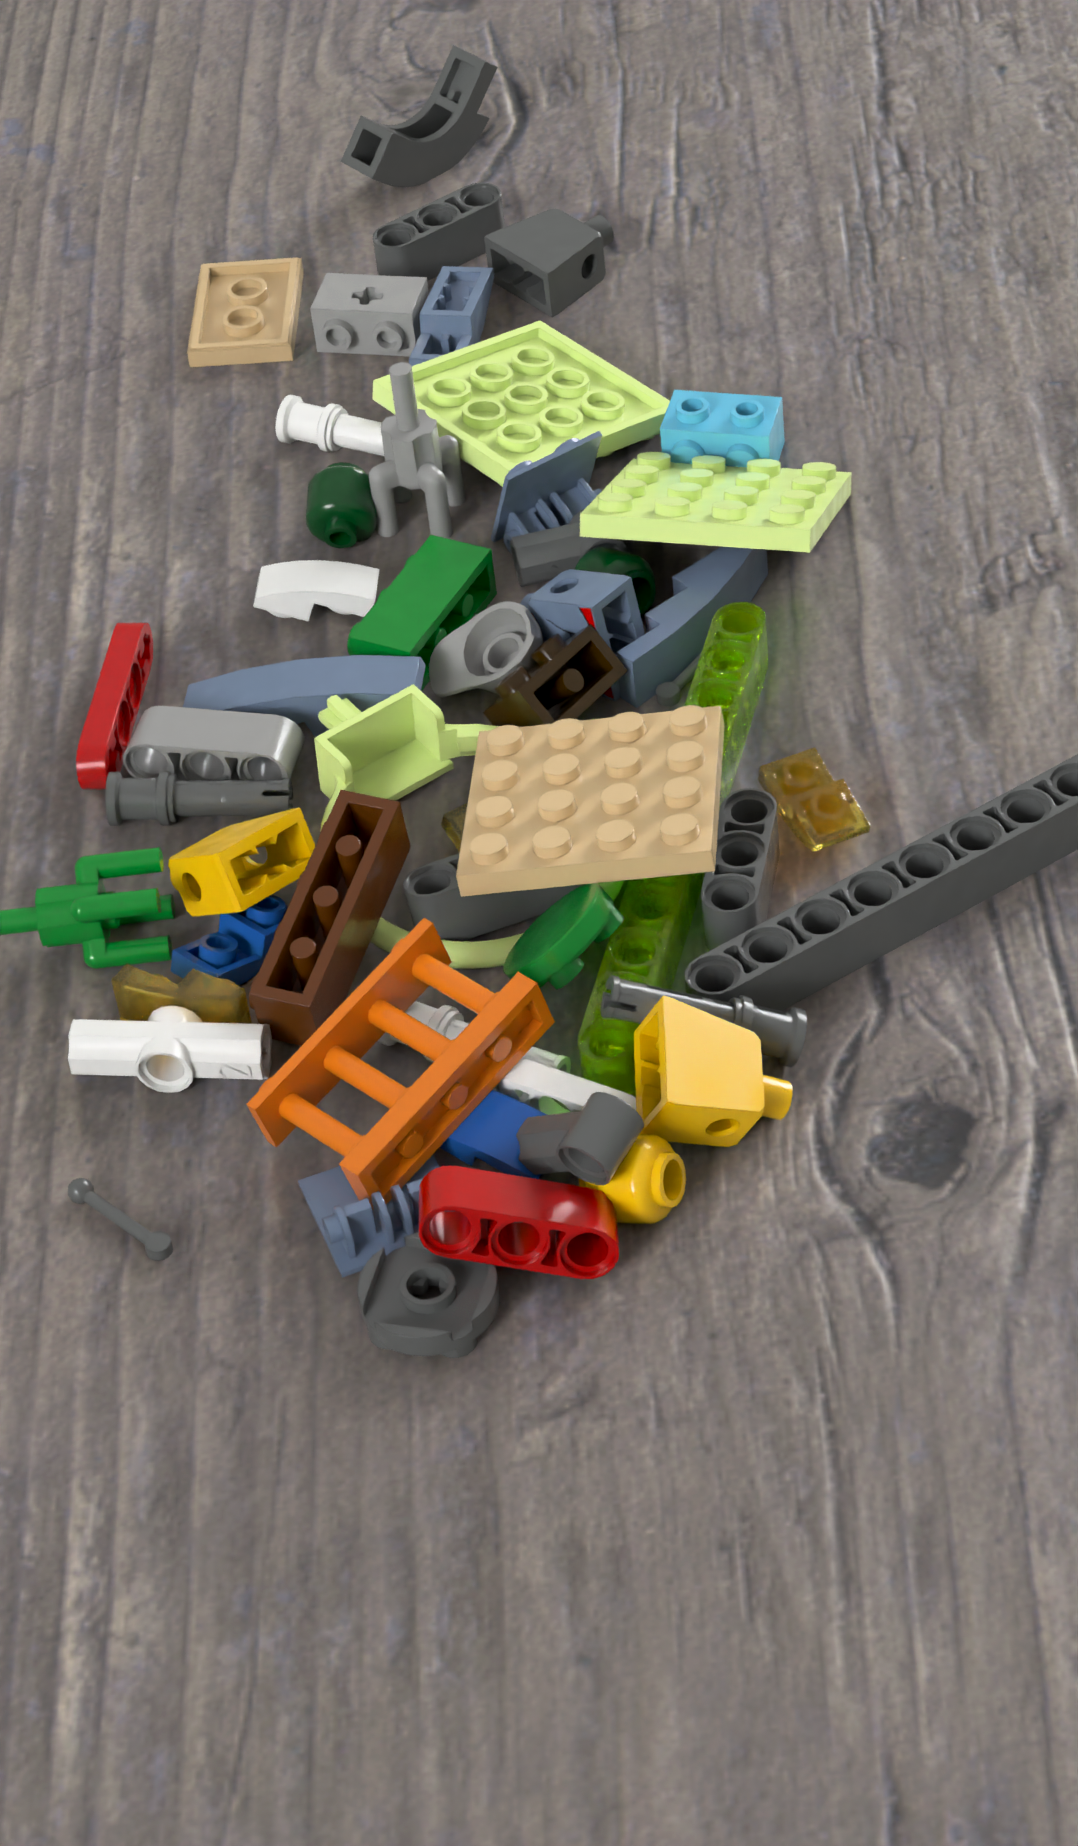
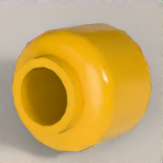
M640 1134L608 1184L603 1186L594 1185L579 1178V1186L594 1188L604 1192L616 1210L617 1223L653 1224L663 1220L672 1208L677 1206L682 1200L686 1185V1171L683 1160L679 1154L675 1153L666 1139L654 1134Z

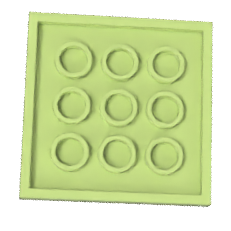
M540 320L412 366L417 408L425 410L429 417L437 421L439 437L451 435L456 438L459 445L460 458L464 462L472 465L502 487L505 476L513 467L524 461L535 462L552 454L562 443L572 438L581 440L600 431L602 438L596 458L611 455L614 451L639 441L652 439L655 435L660 434V427L670 400ZM390 374L373 380L372 399L395 414Z
M644 452L638 454L637 459L633 458L580 513V537L810 553L851 495L852 472H838L834 464L824 462L806 463L802 465V469L781 468V463L773 459H753L747 462V467L725 466L726 459L714 455L693 457L692 464L671 462L670 454Z

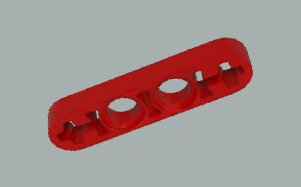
M119 622L114 628L77 748L76 771L79 785L83 790H106L109 772L121 771L123 755L131 738L153 662V637L148 623Z

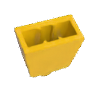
M300 807L224 827L171 856L168 862L170 880L173 887L180 893L185 908L192 917L242 912L299 879L313 853L315 843ZM265 846L267 850L266 862L264 864L254 862L249 856L258 854L256 848Z
M667 996L661 997L633 1032L636 1111L644 1122V1127L640 1134H654L666 1139L667 1142L730 1147L738 1144L762 1116L781 1120L787 1114L792 1101V1085L789 1081L763 1075L761 1040L754 1032Z

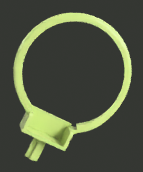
M414 684L363 712L347 698L342 700L337 695L331 696L327 699V708L318 714L319 721L329 730L314 738L320 790L330 799L325 808L321 829L331 813L340 790L396 801L454 769L453 762L450 759L475 755L479 731H489L499 726L445 724L441 709ZM625 880L598 884L614 902ZM381 917L370 942L391 953L395 944L410 932L391 924ZM523 933L487 941L442 940L452 961L449 967L459 969L491 968L504 966L509 952Z

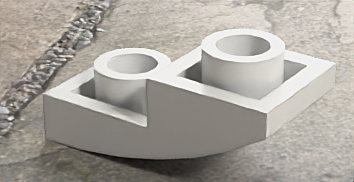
M323 560L290 561L262 566L258 577L253 607L267 610L277 617H293L307 622L309 621L314 604L328 607L339 614H355L365 617L375 603L380 569L359 564Z

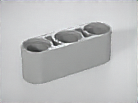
M152 706L142 714L124 752L123 764L134 778H158L160 772H171L172 775H177L179 780H283L284 778H291L304 747L305 736L302 729L294 721L274 714Z

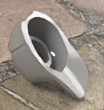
M499 602L481 611L467 623L444 637L434 648L429 663V678L434 694L438 697H447L475 688L498 694L494 689L495 686L514 670L522 666L528 672L536 664L530 655L543 644L541 629L528 608L516 602Z

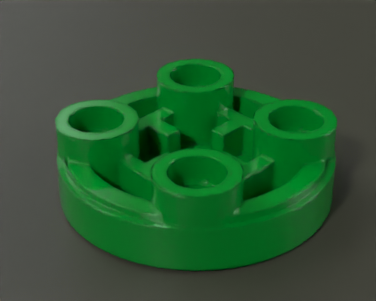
M598 883L580 886L559 899L531 924L509 952L503 966V972L510 980L517 972H520L537 982L539 988L549 982L558 990L573 980L583 968L584 962L579 956L593 941L600 943L615 932L624 917L613 905V899Z

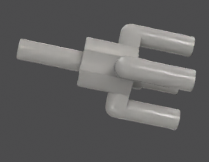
M398 362L389 368L396 415L386 417L381 423L385 462L373 467L369 472L371 496L378 515L377 533L382 537L396 535L399 531L395 503L408 502L413 496L412 489H422L425 492L430 534L450 538L453 531L449 506L462 505L466 500L458 441L451 435L438 436L437 421L429 417L425 410L417 408L412 366L406 362Z

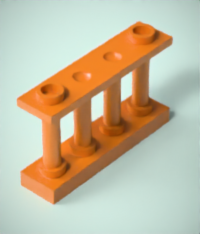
M423 918L406 937L395 944L391 953L292 1057L261 1085L258 1092L246 1104L266 1140L273 1146L278 1147L298 1127L344 1156V1159L339 1163L342 1171L359 1201L368 1198L372 1210L374 1209L371 1194L379 1191L387 1205L392 1199L391 1187L398 1184L402 1188L555 1023L538 983L520 972H517L499 992L494 993L449 967L452 961L433 922L426 918ZM429 986L478 1014L453 1040L448 1039L405 1013ZM385 1032L434 1061L414 1084L408 1088L361 1060ZM341 1079L389 1108L386 1114L363 1136L316 1107Z

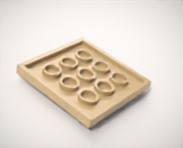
M688 705L666 712L647 714L624 712L610 718L582 721L567 718L552 724L526 727L503 725L493 730L479 731L456 873L461 897L715 871L725 727L721 706L701 708L695 705Z

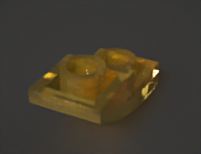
M815 747L759 766L758 781L763 790L772 794L776 800L779 815L795 836L812 852L870 831V824L844 779L834 781Z
M128 964L111 979L121 1020L148 1021L149 1016L154 1010L164 1006H178L194 1012L201 1018L202 1022L252 1024L244 988L239 987L228 979H219L194 968L179 984L171 982L163 975L151 974Z

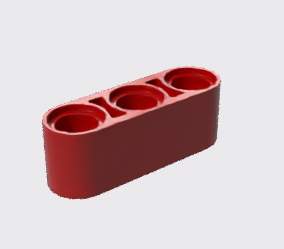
M441 1166L433 1169L423 1177L419 1185V1238L423 1246L433 1254L447 1258L578 1279H595L604 1276L615 1267L619 1259L617 1213L613 1203L603 1191L589 1187L461 1166Z

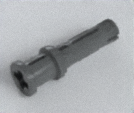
M109 772L106 781L105 803L107 820L110 826H121L123 820H158L160 825L170 826L172 822H178L179 816H267L293 809V805L289 804V800H293L291 778H284L283 780H179L178 776L172 775L171 772H160L158 778H123L120 772Z
M614 975L608 978L605 985L606 989L611 990V994L603 992L601 1001V1016L603 1018H615L640 1024L661 997L667 996L754 1032L761 1040V1054L778 1058L779 1064L790 1068L795 1066L803 1049L807 1030L806 1011L800 1008L793 1007L787 1013L753 1005L750 997L742 995L737 998L732 997L727 1003L624 980Z

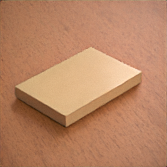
M296 257L201 265L187 350L190 367L293 361L304 275L302 259Z

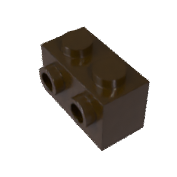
M591 624L566 640H563L559 633H557L530 655L536 664L528 672L520 666L495 686L494 689L500 697L483 714L493 726L515 725L526 727L552 724L567 718L577 719L628 670Z

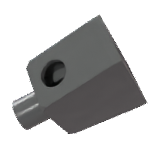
M549 209L484 236L488 268H493L494 271L493 283L547 315L554 317L604 279L606 269L603 247L613 242V229L608 220L601 215H597L582 223L560 209Z

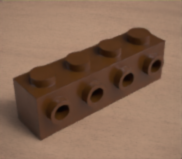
M340 790L331 813L322 826L319 839L308 864L300 875L295 893L286 913L277 926L274 939L263 964L251 985L249 993L250 1007L255 1011L259 1024L270 1025L272 1039L302 1046L345 1001L411 848L399 801Z

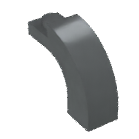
M453 45L433 92L423 108L409 120L396 125H384L361 116L341 162L373 180L394 187L422 185L450 170L470 151L489 120L487 116L479 113L478 110L498 67Z

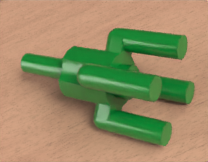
M160 847L80 857L74 867L76 884L37 888L35 906L0 910V935L38 931L42 946L55 947L82 943L84 961L93 969L172 960L173 948L170 935L109 942L110 929L119 928L120 925L175 919V903L172 894L160 895L158 888L118 893L115 891L106 892L103 884V879L163 872L164 862Z

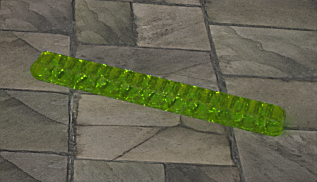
M733 602L724 605L714 614L684 705H695L701 708L721 706L725 727L719 811L724 798L731 793L769 667L766 614L761 607L748 602ZM705 872L628 880L618 910L624 919L615 932L610 935L578 1034V1051L582 1078L636 1097L633 1032L640 1024L615 1018L607 1019L601 1016L603 992L611 994V990L606 989L605 985L608 978L614 975L624 980L669 990L672 989L702 889Z

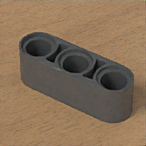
M473 183L376 229L373 233V244L378 275L427 277V281L439 275L443 266L458 267L486 253L484 236L505 228L501 190L491 183Z
M744 788L734 791L724 798L720 806L715 871L705 872L701 889L705 945L709 951L766 921L780 857L777 803L772 794L765 790Z
M459 854L420 866L411 871L403 881V888L414 927L423 918H426L433 922L441 940L464 941L540 916L563 896L583 886L573 885L461 897L456 878Z

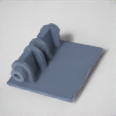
M597 431L581 440L578 438L569 439L558 446L552 454L535 462L528 460L513 467L504 479L491 540L496 542L504 539L505 546L511 553V537L568 525L574 515L580 510L585 509L602 491L601 489L592 490L589 486L602 438L601 432Z
M434 1155L424 1163L402 1188L398 1184L391 1187L392 1199L387 1205L379 1191L372 1193L371 1198L374 1210H372L368 1198L359 1201L340 1166L298 1180V1185L342 1278L362 1271L372 1255L383 1247L387 1256L393 1250L405 1246V1236L419 1232V1185L425 1175L431 1170L439 1168Z

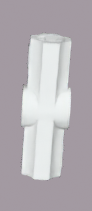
M178 1006L160 1007L151 1013L148 1021L73 1019L68 1035V1062L71 1074L138 1076L139 1080L147 1087L165 1093L180 1092L188 1088L193 1078L268 1079L272 1064V1036L269 1024L202 1022L201 1018L194 1012Z

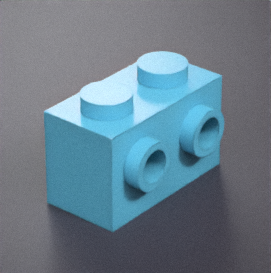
M674 390L660 427L662 452L670 454L671 462L692 464L693 457L702 455L723 457L726 459L725 466L747 467V462L753 459H773L779 461L785 443L782 397Z

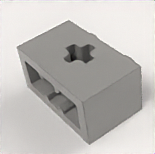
M326 273L310 308L317 352L410 357L421 334L419 314L429 295L427 277Z

